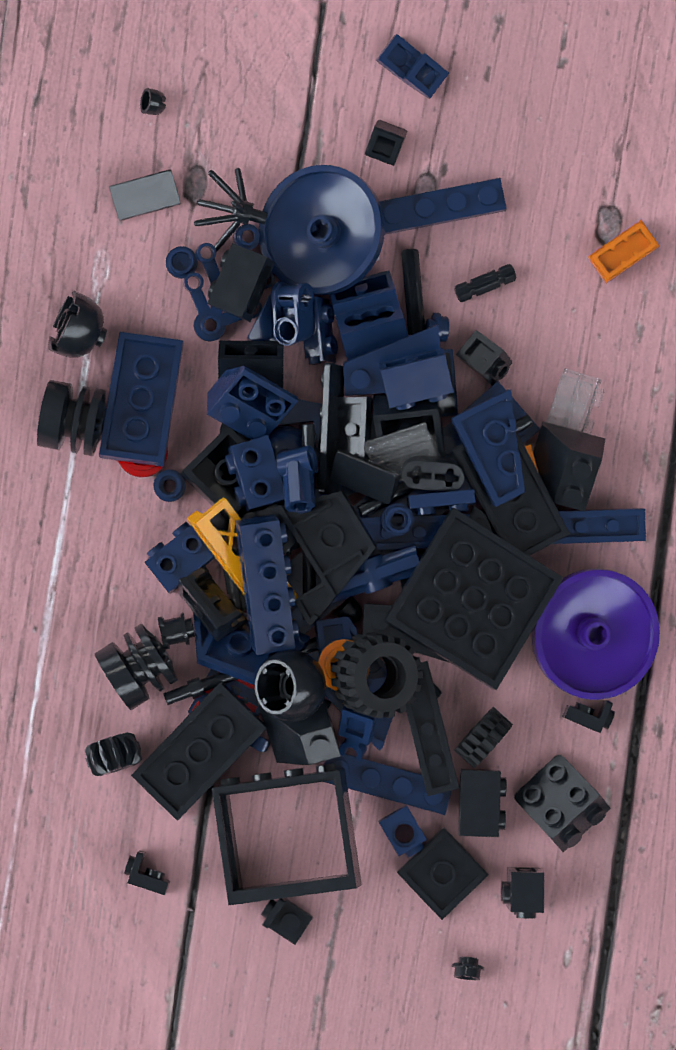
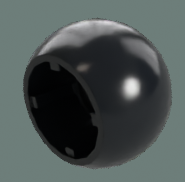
M282 651L270 656L260 666L255 679V694L260 706L268 715L279 721L297 722L312 716L322 705L326 694V678L319 663L311 656L299 651Z

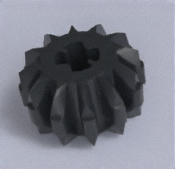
M129 732L94 742L85 749L87 757L85 759L88 768L90 767L92 775L95 776L108 775L138 764L142 760L139 742L136 740L135 735Z

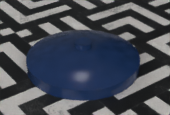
M314 165L300 169L280 182L264 205L263 211L268 212L265 224H259V241L262 255L275 262L272 270L273 274L280 281L286 282L288 285L297 286L300 283H309L314 295L339 293L354 286L363 279L372 269L380 255L385 235V220L381 204L372 188L363 179L346 169L332 165Z

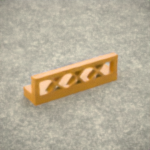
M223 497L203 514L195 511L186 519L245 596L241 562L239 561L240 555H235L232 551L233 537H237V532H234L235 520H241V518L227 499ZM223 509L230 517L228 531L216 530L210 522V519ZM221 535H226V536H227L226 542H225V540L222 538ZM294 591L295 599H297L299 596Z

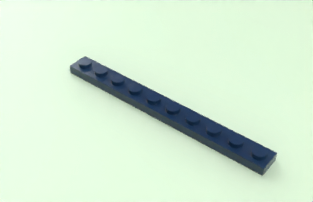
M645 509L585 510V512L580 510L559 511L570 535L553 544L646 541ZM447 514L413 515L414 523L411 530L402 536H393L387 533L382 527L381 517H360L376 543V550L403 549L415 544L418 549L429 546ZM392 516V524L395 526L400 525L403 522V517Z

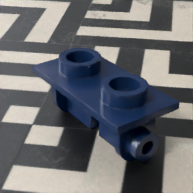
M314 297L315 332L312 337L303 341L305 359H308L309 365L321 364V361L336 363L335 355L338 352V344L335 336H333L332 323L335 318L333 307L329 299Z

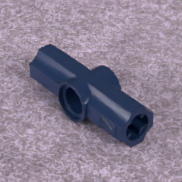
M415 544L386 555L381 553L369 557L333 602L363 592L366 594L373 593L393 585L395 581L409 578L422 557L417 545Z

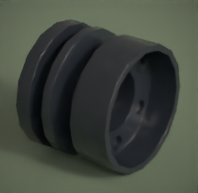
M49 380L44 392L39 415L37 445L39 447L60 450L65 438L70 437L72 453H78L82 440H84V455L93 457L97 445L102 438L106 414V391L96 388L92 400L89 402L90 388L83 386L78 399H73L71 383Z
M142 623L135 627V631L141 640L140 642L136 643L129 632L123 635L128 650L125 652L112 642L95 653V657L106 677L130 710L150 699L145 687L146 683L150 682L159 692L165 689L158 677L160 674H163L170 684L178 681L173 662L167 651L163 648L159 639L150 633Z

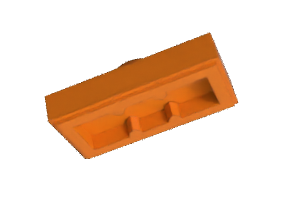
M640 220L589 255L588 259L607 284L658 249L660 245L643 221Z

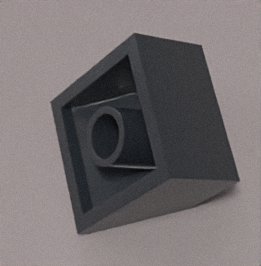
M386 394L373 396V420L381 466L390 470L402 469L403 463L412 456L446 458L440 401L429 402L428 399L415 402L416 405L411 408L397 410L396 407L389 408Z
M542 421L533 450L538 473L555 504L585 512L603 458L606 438Z

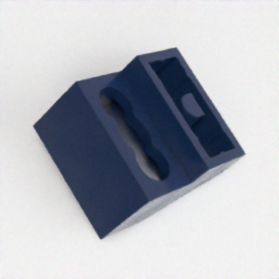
M389 270L365 276L354 286L339 293L329 295L347 360L408 336L405 319Z

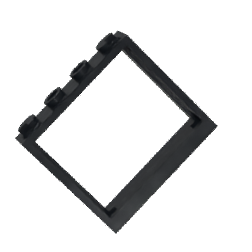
M335 763L316 766V772L304 774L303 768L284 770V777L272 778L271 772L252 775L253 781L240 783V777L221 779V786L212 788L228 906L356 889L362 885L345 768L335 769ZM334 780L348 874L243 888L230 795Z

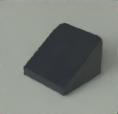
M378 120L373 128L364 155L394 166L408 131Z

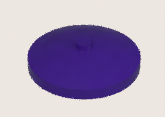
M605 569L577 571L563 578L532 630V647L536 661L544 675L561 690L573 696L590 700L612 698L635 686L650 669L659 646L660 626L658 615L648 594L629 577Z

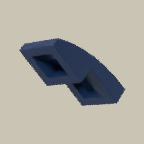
M398 34L393 36L376 59L384 68L428 99L433 96L449 74L448 71L426 53L421 54Z

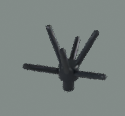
M240 168L235 169L239 196L213 170L208 172V175L233 200L231 202L232 206L201 199L197 200L199 206L232 213L231 215L194 221L195 226L234 221L214 245L216 252L219 251L241 223L248 225L249 221L264 225L267 219L268 212L254 209V203L247 201Z

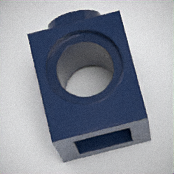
M406 804L378 821L398 856L405 853L407 858L424 848L422 842L426 841L427 838ZM401 824H408L414 830L413 837L407 842H401L395 837V830Z

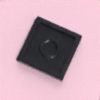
M444 827L424 845L421 851L412 856L397 871L400 877L441 920L489 875Z

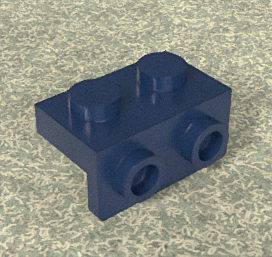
M455 474L443 475L446 482H452L453 477H458ZM465 475L463 485L455 491L444 492L415 489L407 494L408 506L411 511H416L417 516L436 514V509L449 508V511L451 508H455L460 512L469 511V506L474 505L476 502L475 491L471 488Z

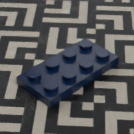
M119 332L99 450L100 458L164 467L184 346L183 340Z

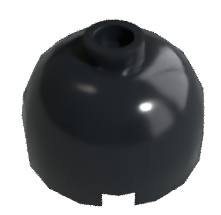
M73 291V298L68 296L65 299L55 319L53 327L57 328L56 338L49 337L48 349L61 356L78 358L90 353L95 345L100 347L105 340L107 329L103 328L104 316L95 301Z

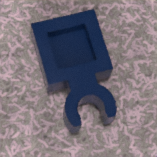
M344 706L338 735L345 737L339 748L340 755L344 756L350 747L357 753L356 760L360 761L367 751V746L373 739L377 718L354 712L353 709Z

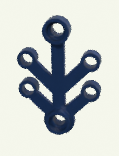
M244 224L235 230L233 241L236 245L251 250L259 244L260 232L254 225ZM244 231H250L253 234L252 242L247 243L243 240L242 235ZM203 243L197 247L196 257L202 262L211 284L214 280L218 279L220 274L215 260L216 249L210 243ZM203 247L211 250L212 254L209 259H204L201 256L200 251ZM193 272L185 276L183 286L190 292L198 313L193 324L194 331L204 341L218 340L224 334L227 325L242 319L226 312L222 314L223 311L213 306L209 307L202 291L204 280L200 274ZM272 272L269 277L270 282L266 285L265 289L270 288L275 282V276ZM192 276L196 277L199 281L196 289L188 285V279ZM260 302L258 303L257 312L253 315V318L258 317L262 310V304ZM207 319H212L215 322L216 327L213 331H208L205 328Z

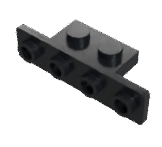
M325 363L324 372L321 376L323 404L319 412L322 428L321 437L318 441L320 469L317 472V484L319 486V493L332 494L340 492V485L330 481L337 450H344L370 461L373 398L344 397L343 366Z

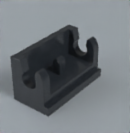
M206 566L179 579L180 596L217 642L246 623V618L242 611L236 609L212 579Z

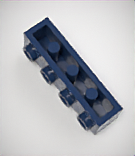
M274 514L235 520L252 649L256 655L295 649L294 639L299 638V628L297 620L291 617L290 607L295 606V596L293 588L287 586L286 575L291 574L289 556L283 554L282 543L287 542L285 524L279 523L278 518Z

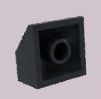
M325 698L320 708L312 716L297 722L279 721L271 717L262 709L258 702L263 721L268 726L266 731L277 763L312 765L341 756L339 742Z

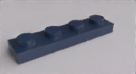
M501 178L379 201L384 213L385 235L507 210Z
M348 754L326 760L324 763H335V769L345 768L348 789L442 815L446 814L452 790L427 796L421 774L363 758L357 761L355 756ZM334 780L324 781L325 783L335 785Z

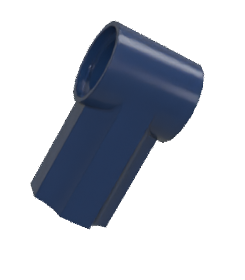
M307 445L278 452L277 467L284 483L285 508L289 512L299 514L311 512V509L315 507L313 474L318 472V461L313 447Z

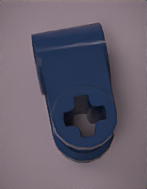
M278 281L272 287L273 332L276 340L281 345L290 346L307 340L315 332L313 313L314 293L309 283H300L295 286Z

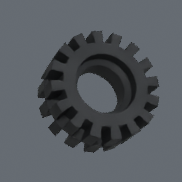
M492 707L469 731L454 751L475 768L503 739L513 724L496 708Z

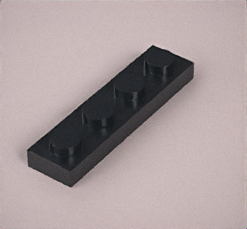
M425 661L417 666L418 670L423 671V678H418L417 682L418 685H422L420 692L415 691L413 696L416 700L413 704L406 703L405 706L427 796L459 789V784L428 661Z

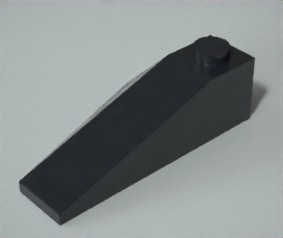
M227 426L181 472V475L212 506L223 497L226 498L241 519H244L243 516L247 513L279 506L278 503L248 512L245 505L239 506L234 487L239 486L236 473L230 475L225 456L230 455L228 450L230 446L243 443L244 441L232 428ZM224 509L221 510L219 513L229 521V515ZM287 524L285 525L287 542L282 543L283 554L297 542Z

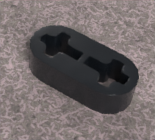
M412 456L403 463L402 479L407 486L414 489L451 492L463 485L464 469L458 461L453 459ZM418 465L421 466L422 472L431 474H420L419 479H413L412 473L408 471H413L414 466ZM451 468L458 477H453L452 482H446L445 476L435 475V473L446 474L447 469Z

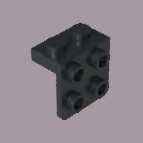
M562 755L555 756L514 795L515 801L562 852L578 844L582 835L591 826L599 824L605 818L606 812L611 809L601 795Z

